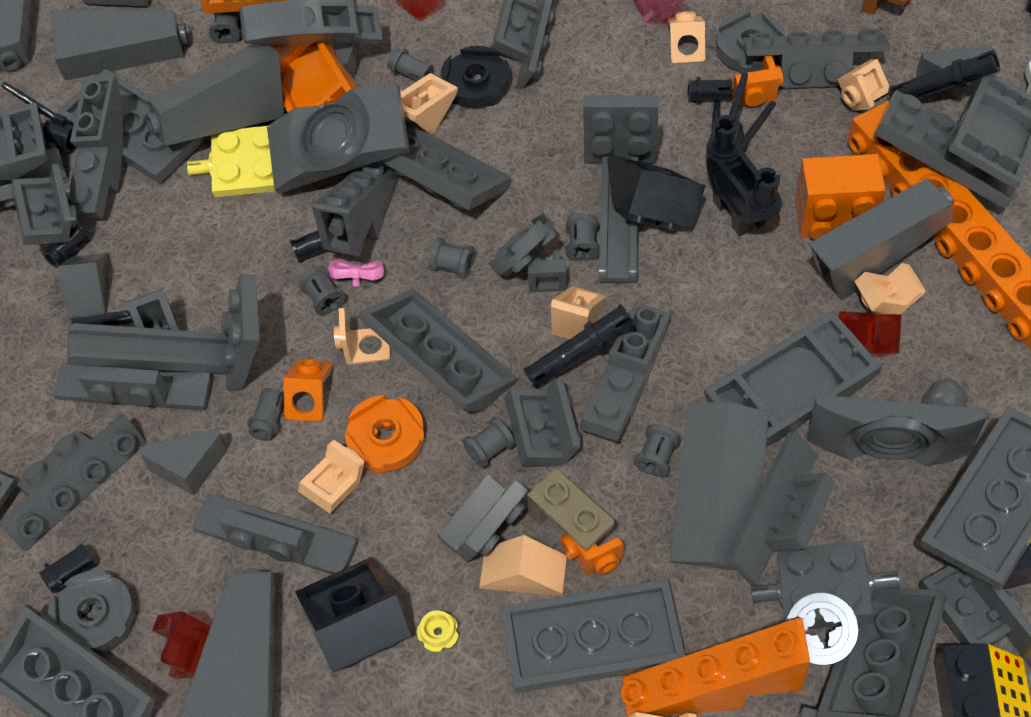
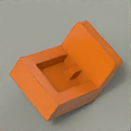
M765 55L763 57L762 70L747 73L748 79L740 106L754 107L763 102L777 100L778 87L783 86L782 69L780 66H775L772 55ZM741 74L734 75L732 94L733 99L741 78Z
M565 532L559 538L569 560L576 558L586 577L595 572L599 575L607 574L620 564L619 560L623 559L624 544L620 537L600 546L595 544L588 551H584Z

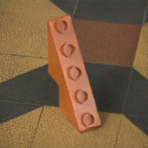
M796 618L622 677L621 699L626 705L627 717L635 712L657 716L683 715L686 712L695 714L744 709L747 696L801 691L810 665L803 618Z

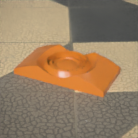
M313 42L310 46L271 45L279 53L283 105L288 113L295 108L321 106L336 101L350 89L358 88L355 80L337 58L332 42Z

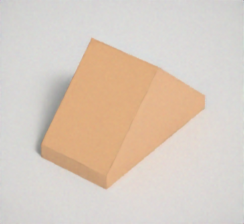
M429 73L400 92L405 120L433 135L454 100L458 87Z
M574 286L566 289L552 299V334L570 339L585 329L584 324L587 322L595 323L598 321L607 296Z
M525 535L495 544L488 554L483 557L479 587L480 589L563 596L567 556Z

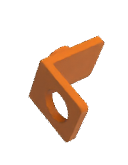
M303 359L297 360L283 377L284 415L287 420L315 422L323 420V383L333 370V362ZM298 392L309 393L314 399V408L310 411L299 410L294 405V395Z

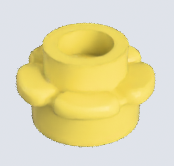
M431 611L422 618L417 627L418 640L423 642L424 647L431 652H440L445 647L451 648L458 639V633L456 632L458 623L452 615L444 611ZM436 629H441L442 633L440 635H435L434 631Z

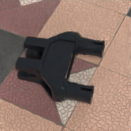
M722 115L715 119L714 136L708 141L706 146V167L713 186V202L720 212L728 207L732 211V228L740 237L747 234L749 224L755 223L759 228L765 225L766 219L780 213L782 198L777 192L780 176L779 174L776 175V171L772 168L765 167L758 170L743 152L742 145L736 140L737 121L734 122L735 119L730 115Z

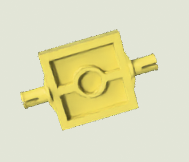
M268 126L234 129L211 135V152L208 160L187 161L189 176L210 173L214 197L275 191L267 132Z

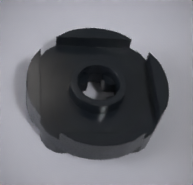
M469 46L460 49V55L455 56L452 60L451 56L445 60L441 69V79L458 87L457 94L452 103L471 108L494 106L501 101L502 96L506 94L510 87V67L507 60L505 59L504 62L499 57V53L493 48ZM474 73H479V74H481V78H480V79H477V80L469 79V78H472V77L474 76Z

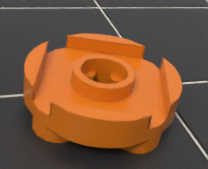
M385 395L374 396L362 401L351 411L348 418L349 424L345 431V441L347 447L353 449L364 460V468L370 469L377 474L401 469L411 463L424 447L425 437L422 416L418 409L407 399L398 397L399 400L386 399ZM381 427H384L386 430L395 429L392 437L386 440L377 439L379 436L377 430Z

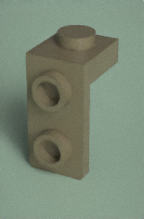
M557 468L545 479L535 484L527 494L529 516L539 525L549 518L584 551L590 550L614 527V519Z

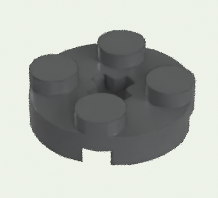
M740 12L725 19L719 27V33L716 38V50L722 62L732 69H736L740 74L762 70L764 56H747L744 48V38L752 37L753 34L760 32L771 33L774 36H785L784 28L773 17L762 14L761 18L750 17L751 12ZM772 55L775 65L780 61V55Z
M544 212L531 220L534 225L530 229L521 228L494 255L496 259L488 263L498 275L503 274L507 277L513 271L515 273L519 272L532 259L529 252L536 249L539 245L541 247L545 246L558 233L553 227L554 223Z
M99 570L86 571L71 577L64 583L66 588L60 592L58 597L54 595L49 604L47 618L96 654L109 651L128 638L136 613L135 601L127 586L119 579L114 578L110 573ZM96 604L97 608L102 610L100 615L92 621L82 618V614L89 612V606Z

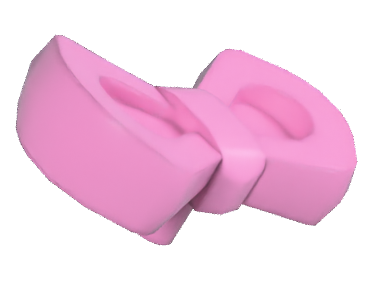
M338 259L330 261L328 266L330 277L334 279L352 278V286L354 287L360 286V278L377 280L384 276V266L380 261L360 265Z

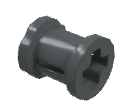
M240 11L213 13L215 18L209 29L211 39L217 43H236L240 35L239 28L237 27L238 21L241 20Z
M576 213L567 218L566 230L570 233V243L566 246V255L569 259L584 261L594 260L598 257L599 245L595 242V232L598 228L596 216L589 213Z
M437 238L430 252L429 269L432 271L443 269L459 273L460 278L466 279L474 264L475 248L470 245L465 248L447 244L442 238Z
M324 266L313 267L307 270L300 277L298 283L301 291L308 294L313 300V308L320 316H325L342 307L346 298L341 289L335 288L329 279L330 273Z
M493 417L489 420V426L474 437L467 436L462 440L468 455L482 469L488 465V460L504 448L510 450L515 446V440L511 432L498 417Z
M652 424L645 431L647 440L642 452L635 456L633 464L641 472L663 478L669 472V465L667 463L673 449L679 447L681 438L677 432L669 427Z

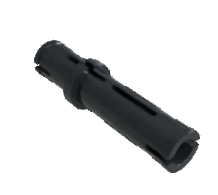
M992 49L966 60L956 59L952 61V65L913 78L904 83L890 86L889 97L891 99L897 90L904 95L909 94L921 100L957 86L960 88L970 85V82L1000 72L998 56Z
M620 304L616 309L595 323L589 321L584 324L585 329L530 366H526L524 372L530 382L534 381L532 383L533 386L539 389L543 384L596 349L602 351L607 348V342L628 328L635 326V323L629 313H626L624 306Z

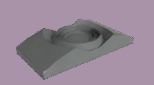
M994 74L980 78L964 107L961 121L949 140L948 151L1016 190L1022 181L1031 157V96Z
M396 83L350 89L336 101L321 106L295 108L267 127L274 189L278 194L410 151L400 87Z
M36 102L0 112V180L12 181V179H17L48 160L40 111Z
M831 311L704 389V394L710 402H732L769 412L766 438L767 447L787 436L788 432L795 431L811 418L816 395L850 397L881 371L882 366L839 317Z
M816 395L807 430V441L825 451L849 460L869 454L888 460L911 458L926 467L951 462L970 455L986 421L987 409Z

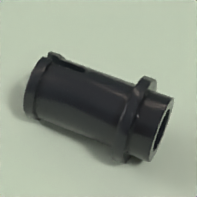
M696 76L695 80L689 79L687 87L688 101H695V104H700V101L731 102L733 91L718 90H729L732 88V79L701 80L700 76Z
M76 223V227L70 228L69 242L45 244V250L42 251V255L49 264L58 268L85 242L87 243L90 240L89 234L82 226Z
M318 230L290 240L298 262L326 251L323 249Z
M80 544L53 564L45 563V569L40 571L39 575L49 590L54 593L58 589L62 591L65 588L64 583L71 577L85 572L91 567L93 568L96 566V563L87 549Z

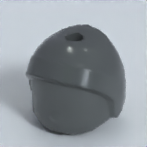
M946 378L935 381L928 388L923 396L922 403L966 407L968 396L957 382Z

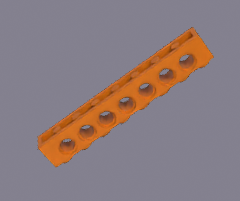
M889 101L852 118L848 136L850 149L856 155H879L883 180L891 189L892 196L901 193L926 178L936 188L941 185L950 193L954 200L952 205L954 221L932 236L936 241L938 250L944 257H950L955 262L965 282L974 284L982 293L987 307L1002 316L1008 323V329L1012 336L1019 341L1023 340L1031 350V258L965 186L874 135Z

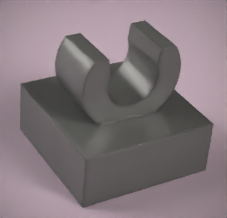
M554 250L553 260H540L539 251L533 252L532 261L528 263L529 292L565 291L567 289L566 259H561V254L558 250Z

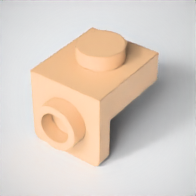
M878 59L868 60L837 79L842 89V98L853 111L873 108L875 106L874 101L889 92L890 86Z
M906 263L900 264L888 276L864 272L854 281L862 294L861 300L863 304L872 312L900 315L925 294V288L911 266Z
M332 440L327 445L325 458L300 481L298 492L330 514L360 483L364 460L353 449L344 447L336 440Z

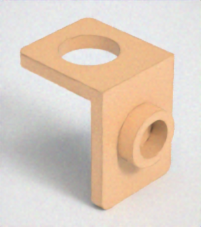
M693 11L677 12L675 17L667 18V24L670 27L672 63L705 61V21L703 18L696 16V12ZM684 35H692L698 41L696 51L690 55L682 54L678 49V41Z
M345 307L339 308V326H334V341L336 349H343L347 365L389 360L390 345L370 328L351 330ZM369 336L379 338L382 342L380 350L374 354L363 353L359 346L364 338Z

